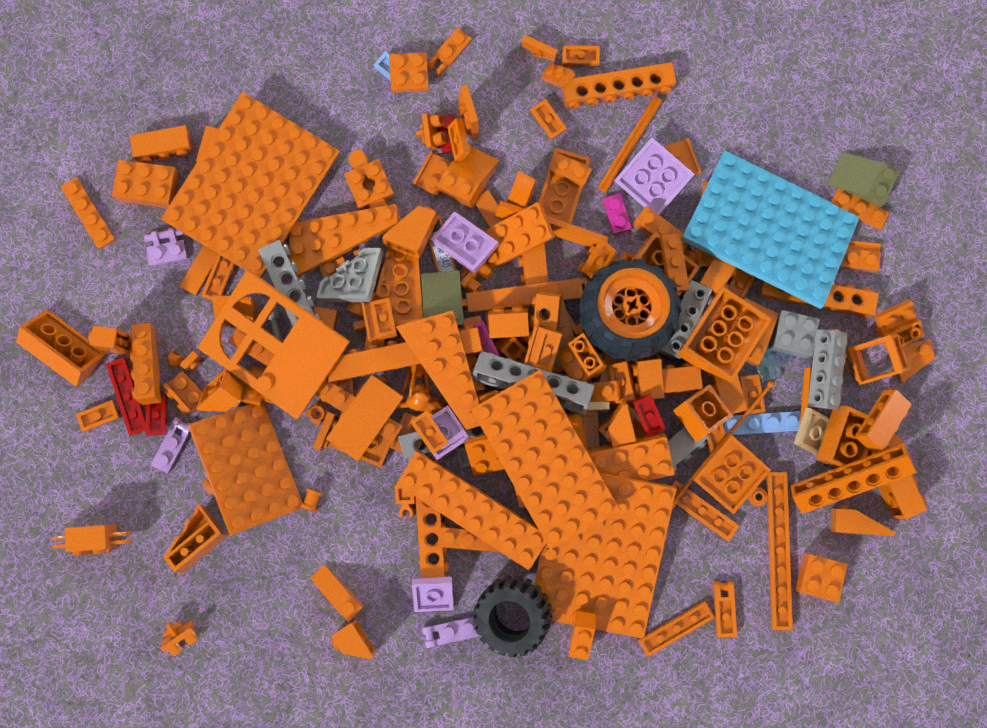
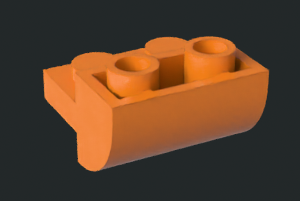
M910 299L875 314L877 327L874 329L879 338L898 333L903 347L924 337L921 320L916 318L913 301ZM882 343L885 349H887L886 343Z
M586 333L580 334L568 343L569 346L557 354L558 360L569 377L585 382L601 374L607 367L596 348L589 341Z

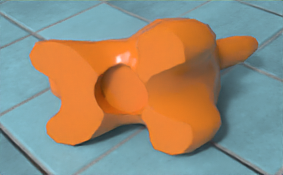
M417 384L414 386L413 396L409 397L408 395L406 401H401L397 408L409 407L413 410L424 412L427 410L429 415L433 416L445 408L446 403L439 397H430L428 388L423 384Z

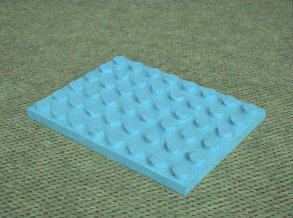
M724 150L681 240L821 309L826 302L860 217Z

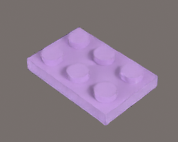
M455 211L430 239L433 244L474 273L478 271L499 246L498 241Z

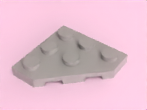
M381 248L361 249L358 252L359 255L353 260H347L336 269L337 272L328 278L326 276L320 281L316 299L319 302H371L383 250Z

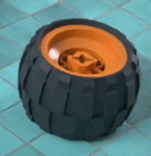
M622 259L611 262L609 266H604L593 274L589 282L586 283L580 298L579 320L582 330L586 332L589 341L595 348H600L605 352V355L614 359L618 357L625 359V361H636L658 353L669 343L680 323L681 301L676 294L677 287L671 278L668 279L663 274L664 270L657 265L653 267L646 264L645 260L633 259V261H626ZM621 299L622 303L617 304L614 300ZM634 302V307L629 313L628 308ZM620 312L622 318H617L615 313ZM644 312L646 318H642L640 316V313ZM627 320H634L635 325H629Z

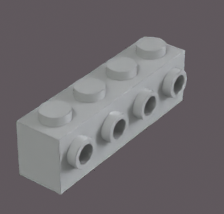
M693 280L689 282L690 289L684 291L680 300V323L676 333L669 343L659 351V353L676 361L681 359L677 352L702 316L704 307L708 306L713 298L710 295L712 289Z
M816 330L807 407L839 410L848 333L836 330Z

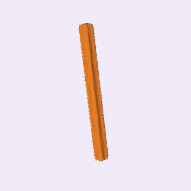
M654 96L600 182L598 186L600 191L604 193L608 191L661 105L662 100Z

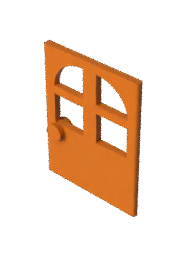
M247 269L197 348L298 420L350 341ZM249 294H265L270 299L255 322L234 308L243 297ZM278 303L299 317L284 342L262 328ZM226 320L247 334L232 358L226 354L221 339L222 328ZM254 340L274 354L271 362L259 378L239 365V362Z

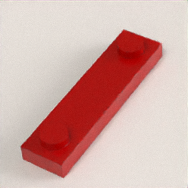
M123 357L106 363L129 436L145 432L146 417L142 405L132 395L134 380L131 377L127 359Z

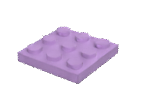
M651 138L614 181L644 208L647 206L660 215L695 174L655 139Z

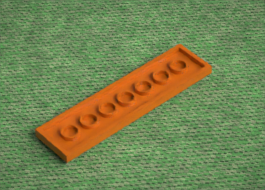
M418 450L414 453L396 483L399 487L527 570H530L546 544L535 525Z

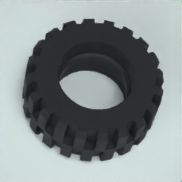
M505 576L502 580L499 578L492 585L490 584L477 600L478 603L474 607V613L476 614L473 616V623L477 624L475 631L477 634H481L480 640L483 644L487 643L490 645L488 649L491 651L495 649L502 656L506 653L509 654V657H516L518 653L520 656H525L529 651L533 652L547 635L553 615L550 614L552 606L550 603L547 604L549 599L547 594L540 592L542 588L539 585L536 587L532 585V580L527 578L526 581H523L522 576H515L514 579L511 576ZM503 601H513L520 604L529 615V627L522 631H514L505 627L497 616V605Z

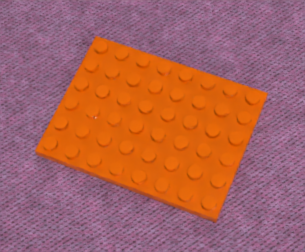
M242 92L163 214L161 220L245 271L249 269L262 278L267 268L258 249L278 240L282 244L285 242L291 229L339 156L340 150Z
M600 473L621 512L551 550L545 544L540 552L534 586L539 585L542 588L540 592L547 594L549 598L547 604L550 603L552 606L550 614L553 615L552 621L573 625L577 610L596 614V630L644 638L676 487Z

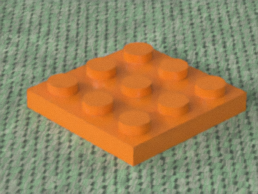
M728 433L691 479L734 514L771 469L734 436Z

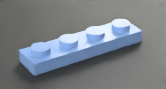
M800 411L748 415L732 435L798 431ZM743 415L732 416L723 423L726 435Z

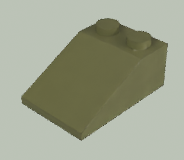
M842 152L827 185L836 190L839 188L880 208L886 203L900 170L879 161Z
M447 271L421 274L424 318L453 310L458 328L464 327L460 272Z

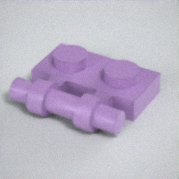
M171 227L166 231L158 232L156 230L151 231V234H145V242L153 241L154 245L146 247L149 265L156 266L188 259L185 241H177V236L184 235V233ZM170 238V242L161 244L160 239Z

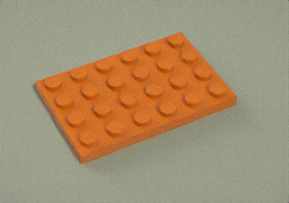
M263 401L261 406L249 404L188 425L230 536L302 509L300 507L303 504Z

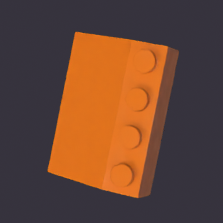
M722 286L677 352V355L690 364L732 383L772 319Z

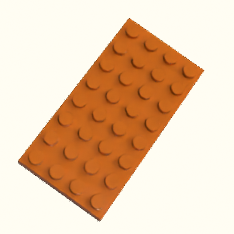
M541 369L471 409L550 550L621 512Z

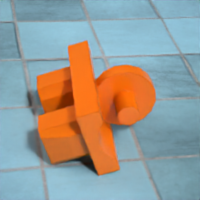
M422 114L423 124L420 125V131L416 132V137L422 138V144H426L427 148H433L435 151L440 150V145L447 142L445 133H438L437 128L444 126V118L441 115Z
M486 261L476 273L464 265L460 266L464 270L460 274V277L463 278L460 282L463 287L462 289L466 292L481 290L482 285L477 282L480 276L488 281L494 274Z
M190 620L183 626L180 621L176 624H173L171 621L167 622V630L162 633L165 638L162 640L163 645L160 649L163 652L168 651L175 657L183 650L179 643L181 640L184 639L188 645L195 643L198 640V635L194 630L195 624L193 621Z

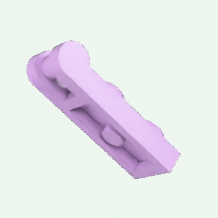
M178 417L173 419L171 427L151 466L167 474L170 473L190 435L188 428L190 423L186 424ZM177 429L183 431L181 436L176 434Z
M473 617L423 627L422 632L426 637L425 647L430 648L478 637L480 635L475 631L477 624L473 623ZM438 631L440 638L434 639L433 632Z

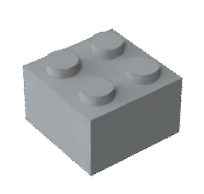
M779 311L772 332L769 350L805 359L811 357L819 319L789 311Z

